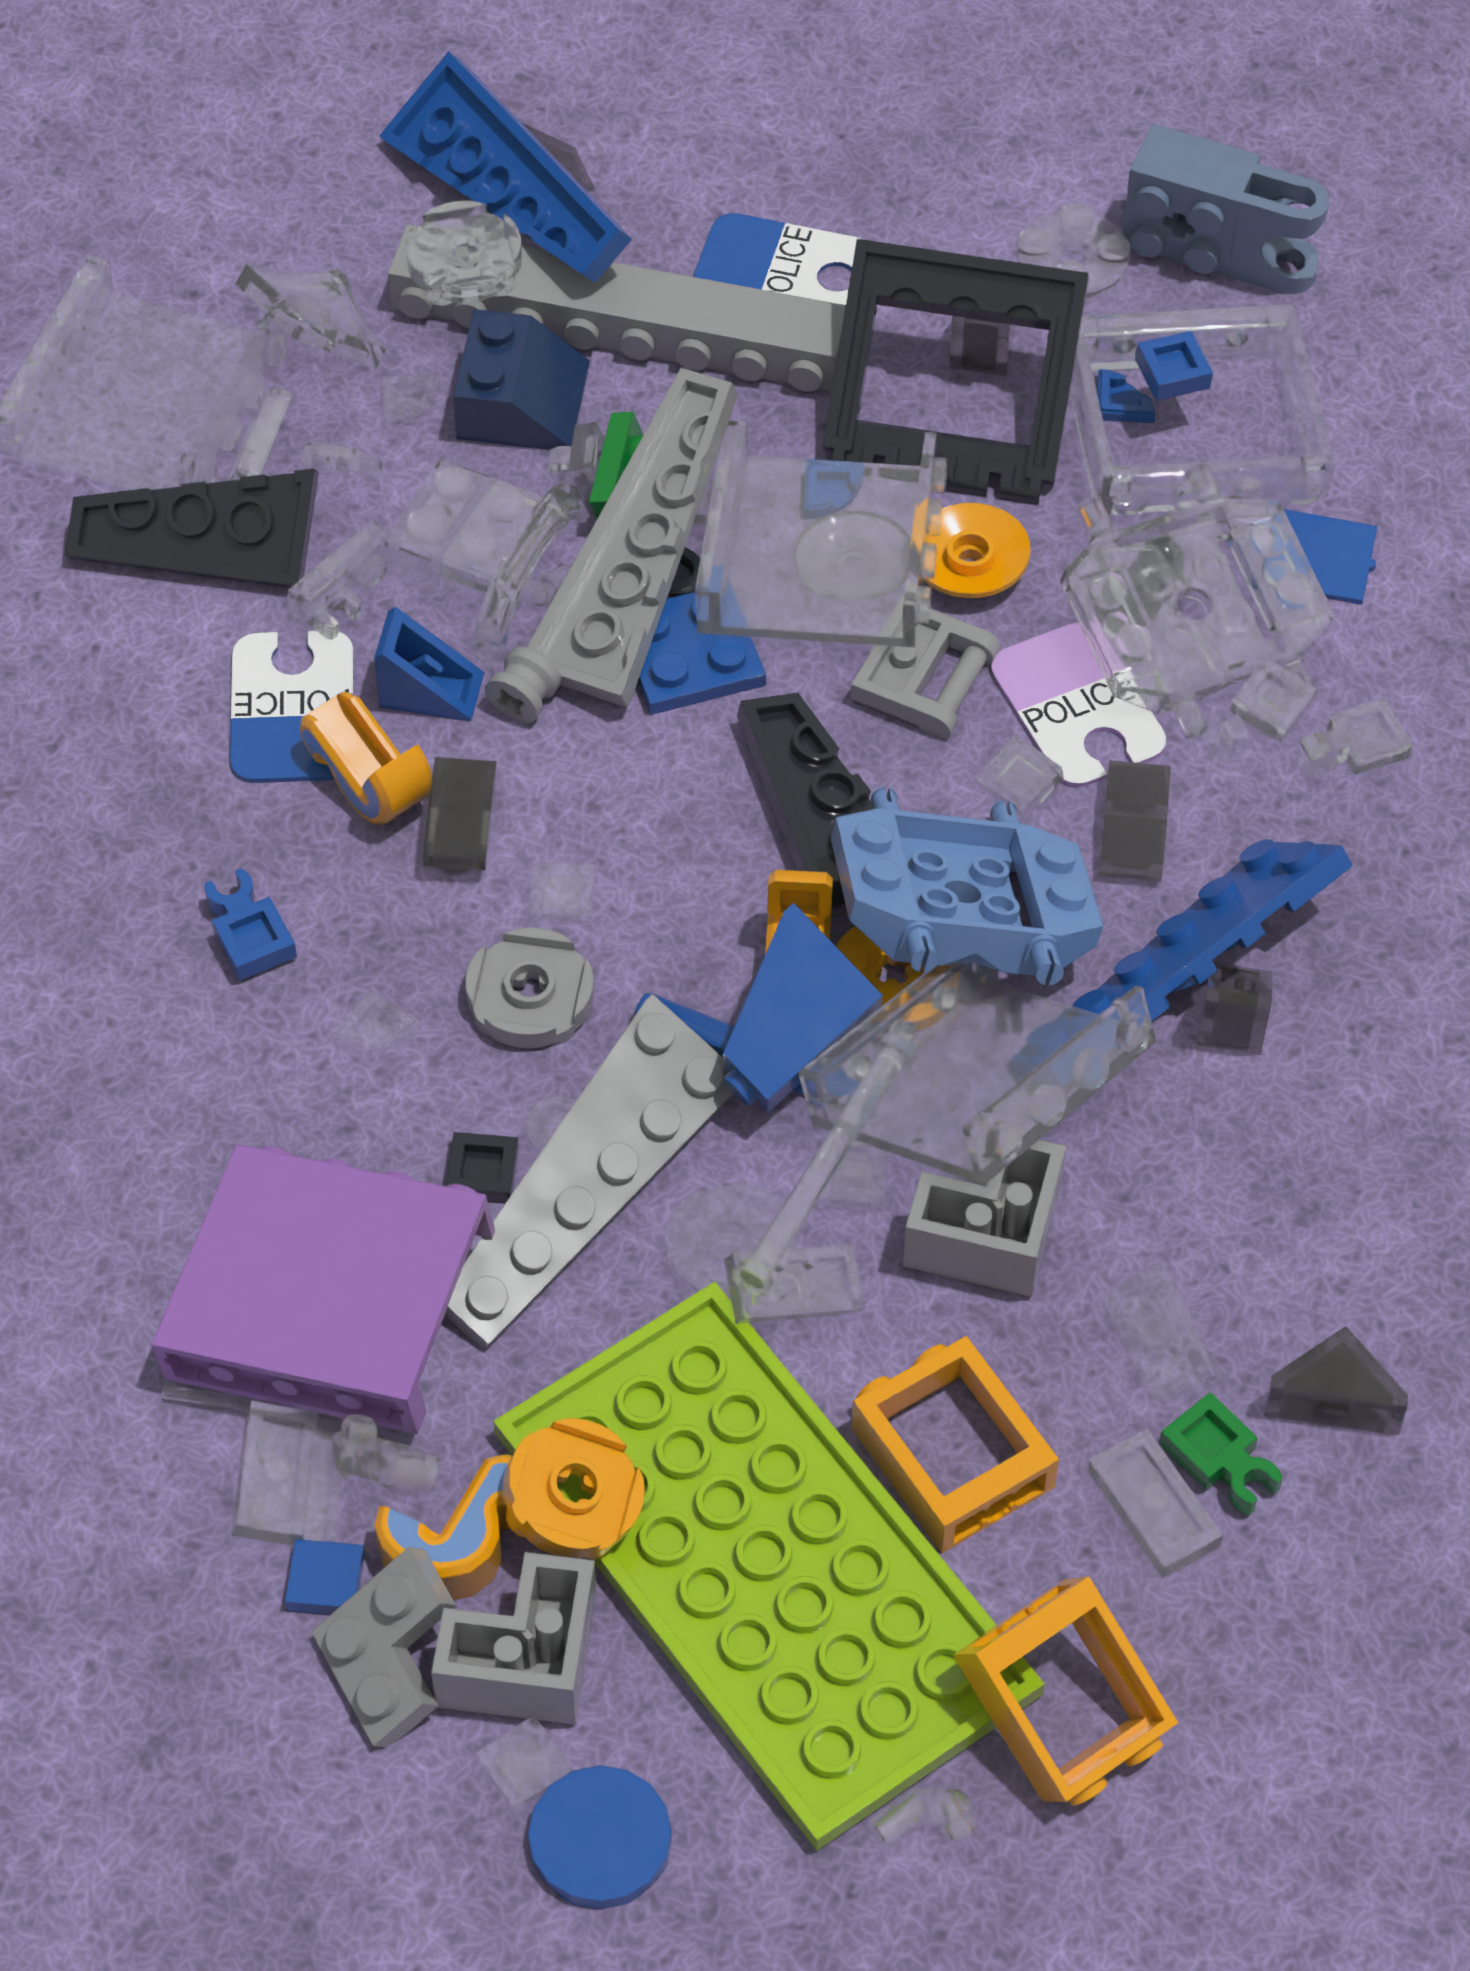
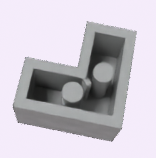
M1002 1131L987 1186L921 1171L905 1227L903 1267L1032 1297L1061 1189L1066 1146Z
M525 1552L514 1616L443 1608L431 1672L434 1696L439 1705L437 1708L576 1725L597 1597L595 1561Z

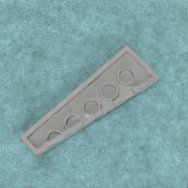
M653 994L644 1002L494 1219L495 1233L493 1238L482 1237L463 1265L445 1316L485 1350L734 1095L723 1080V1077L729 1073L724 1068L723 1058Z

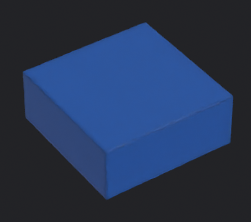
M1192 331L1137 343L1134 359L1156 401L1210 389L1213 371Z
M295 1539L285 1597L286 1611L331 1615L360 1590L365 1558L364 1545Z

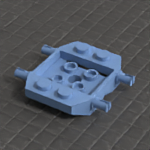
M880 787L871 795V803L874 809L836 817L831 843L849 920L893 961L908 962L917 972L920 971L922 964L923 973L933 970L936 966L970 961L1004 973L1036 976L1038 982L1042 985H1045L1046 979H1048V985L1050 986L1062 980L1064 967L1097 947L1103 923L1079 845L1036 827L1021 824L1017 816L1016 806L1011 801H1008L1007 807L1005 806V800L996 802L990 810L993 821L902 811L899 809L895 790L889 787L886 795L885 787ZM1009 872L1017 873L1032 927L1022 925L1019 915L1020 904L1014 897L1008 876Z

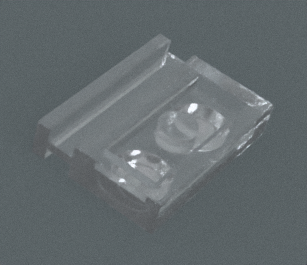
M251 1400L245 1414L232 1536L294 1546L295 1539L335 1542L348 1419L337 1417L336 1420L318 1417L317 1412Z

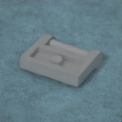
M902 598L852 682L851 699L918 725L921 731L946 740L957 725L956 713L982 667L992 664L999 652L1000 642L992 633ZM948 647L961 651L962 656L936 701L921 696Z

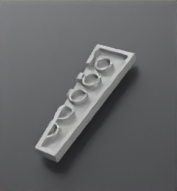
M680 368L527 648L541 653L552 662L561 676V686L628 707L738 397L732 382Z

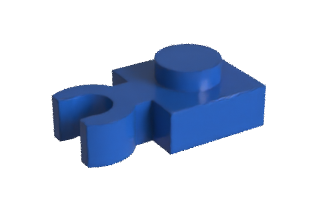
M242 868L235 871L239 889L235 894L223 895L219 893L212 880L205 883L208 907L218 917L212 920L214 935L239 981L297 958L295 942L270 896L255 902L252 879Z

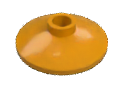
M982 503L954 504L935 511L920 523L911 543L912 563L918 575L932 588L944 594L960 598H982L1008 589L1022 577L1030 561V540L1022 524L1008 512ZM965 559H975V560H977V561H964V560H965Z

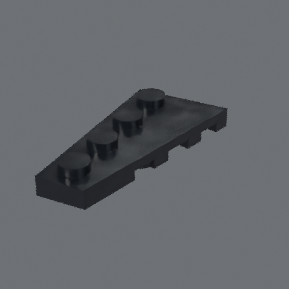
M312 468L295 470L294 473L266 476L261 474L240 477L239 480L213 483L202 481L181 484L180 487L154 490L144 488L73 497L65 556L74 560L302 589L319 472Z
M799 693L740 701L737 718L796 870L827 872L833 877L832 906L845 904L831 843V834L836 817L874 809L869 800L871 790L858 773L852 775L838 758L840 748Z

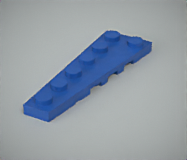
M450 51L446 53L379 135L385 142L594 283L598 281L632 240L621 226L476 74Z
M1265 839L1247 847L1240 854V862L1223 877L1216 878L1203 886L1198 893L1199 899L1182 914L1175 915L1164 921L1156 931L1157 936L1142 950L1132 953L1119 961L1114 968L1115 974L1098 989L1087 992L1079 997L1071 1007L1072 1012L1057 1026L1041 1032L1030 1041L1028 1045L1029 1051L1011 1066L1017 1079L1027 1088L1056 1092L1064 1090L1125 1043L1135 1032L1147 1026L1169 1009L1170 1004L1166 995L1172 991H1179L1194 984L1204 982L1218 971L1212 961L1214 958L1238 945L1248 948L1266 934L1260 924L1283 905H1285L1288 911H1296L1348 871L1353 865L1343 846L1313 844L1311 841L1300 843L1273 842L1270 839Z

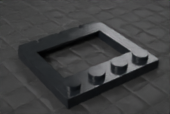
M857 239L822 444L824 450L833 451L831 469H864V478L871 479L875 459L881 458L885 459L883 481L929 488L933 467L943 468L940 490L987 497L991 475L1001 477L998 499L1039 505L1043 483L1055 485L1089 273ZM882 305L1049 330L1030 446L859 420L877 306Z

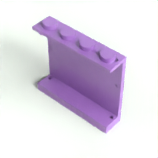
M236 1144L151 1343L164 1379L418 1434L427 1412L418 1383L475 1235L492 1239L495 1233L486 1194L477 1193L470 1187L461 1184L441 1186L417 1181L409 1175L397 1171H388L382 1174L353 1168L348 1163L338 1159L328 1158L318 1161L294 1156L274 1146H265L259 1149Z

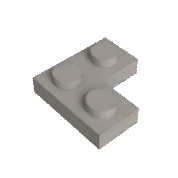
M414 1547L405 1549L311 1631L368 1738L375 1747L385 1748L397 1742L439 1706L407 1649L441 1620L443 1608L453 1609L456 1607L425 1549Z

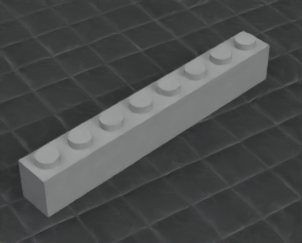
M410 224L406 225L388 272L391 309L402 311L412 318L422 319L431 316L456 321L460 325L469 328L474 309L531 315L565 342L577 349L588 350L596 347L623 352L627 357L635 360L655 358L676 362L682 367L694 371L708 368L734 373L739 378L747 381L767 379L783 382L805 392L817 389L832 390L846 305L615 262L594 283L545 249Z

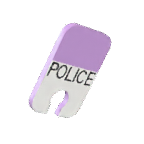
M1085 623L1068 624L1004 648L994 658L991 664V673L995 682L1054 776L1060 782L1072 787H1083L1107 778V773L1099 760L1092 758L1084 747L1085 740L1094 732L1109 731L1119 735L1124 740L1126 745L1125 754L1133 767L1156 759L1165 750L1166 735L1163 728L1101 633L1095 627Z

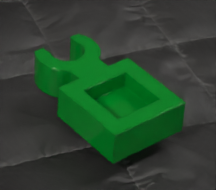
M1211 1392L1161 1431L1159 1444L1205 1490L1219 1479L1229 1486L1228 1496L1230 1502L1238 1511L1249 1516L1255 1511L1257 1502L1255 1495L1245 1487L1246 1483L1251 1481L1260 1482L1272 1494H1276L1280 1490L1283 1477L1277 1466L1267 1459L1250 1456L1255 1451L1258 1437Z

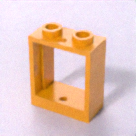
M967 1336L947 1347L944 1344H938L929 1348L916 1359L912 1367L891 1379L888 1376H882L871 1381L862 1388L856 1399L853 1400L851 1429L941 1553L946 1552L1055 1488L1059 1458ZM961 1377L1017 1454L943 1496L887 1419Z
M1089 1576L1062 1580L953 1655L1043 1802L1069 1801L1071 1806H1076L1091 1799L1108 1785L1104 1778L1105 1774L1122 1762H1125L1130 1767L1151 1757L1164 1745L1159 1736L1178 1724L1177 1719ZM1072 1623L1129 1716V1719L1057 1768L1000 1672Z

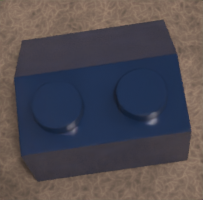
M474 309L453 394L456 439L571 452L590 360L531 315Z

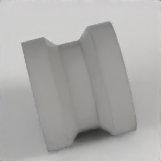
M520 646L513 648L503 661L504 671L495 673L485 686V695L489 703L497 711L529 724L533 723L543 710L542 699L552 697L559 688L561 676L552 662L541 653Z

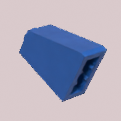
M794 903L783 912L723 1052L724 1068L729 1072L723 1077L726 1085L746 1106L750 1107L757 1101L767 1113L773 1110L882 1010L883 995Z

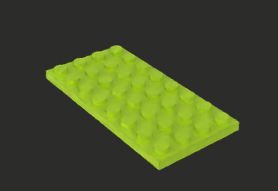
M715 1281L493 1421L494 1434L511 1455H513L520 1442L530 1433L550 1427L554 1421L566 1418L585 1419L598 1423L617 1434L627 1445L624 1452L631 1459L635 1470L639 1466L644 1479L643 1506L637 1520L626 1536L612 1546L603 1557L592 1560L595 1561V1565L816 1851L996 1728L953 1657L961 1649L997 1626L996 1623ZM570 1474L565 1483L557 1482L558 1489L564 1493L566 1499L572 1502H578L579 1499L590 1500V1493L585 1492L580 1487V1477ZM1021 1657L1000 1672L1021 1709H1024L1043 1696L1045 1683L1024 1657Z

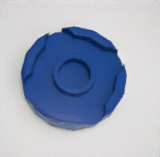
M598 1765L571 1771L547 1788L533 1808L528 1839L534 1869L543 1882L545 1881L551 1889L557 1892L558 1896L572 1905L601 1910L629 1904L644 1894V1890L652 1886L656 1878L658 1880L667 1867L672 1843V1829L667 1807L650 1783L628 1770Z

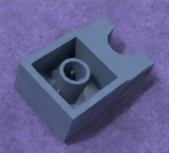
M1152 123L1129 171L1121 245L1132 248L1143 257L1154 258L1158 256L1185 264L1192 271L1200 274L1212 272L1281 293H1302L1315 283L1318 270V254L1314 246L1303 239L1315 234L1326 220L1329 205L1328 192L1322 184L1312 179L1259 164L1261 156L1259 154ZM1300 203L1309 206V208L1300 210L1289 205ZM1276 259L1299 264L1302 269L1295 272H1286L1277 265Z

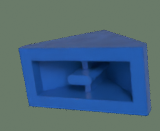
M397 607L390 609L387 613L374 657L379 708L464 721L472 720L485 672Z

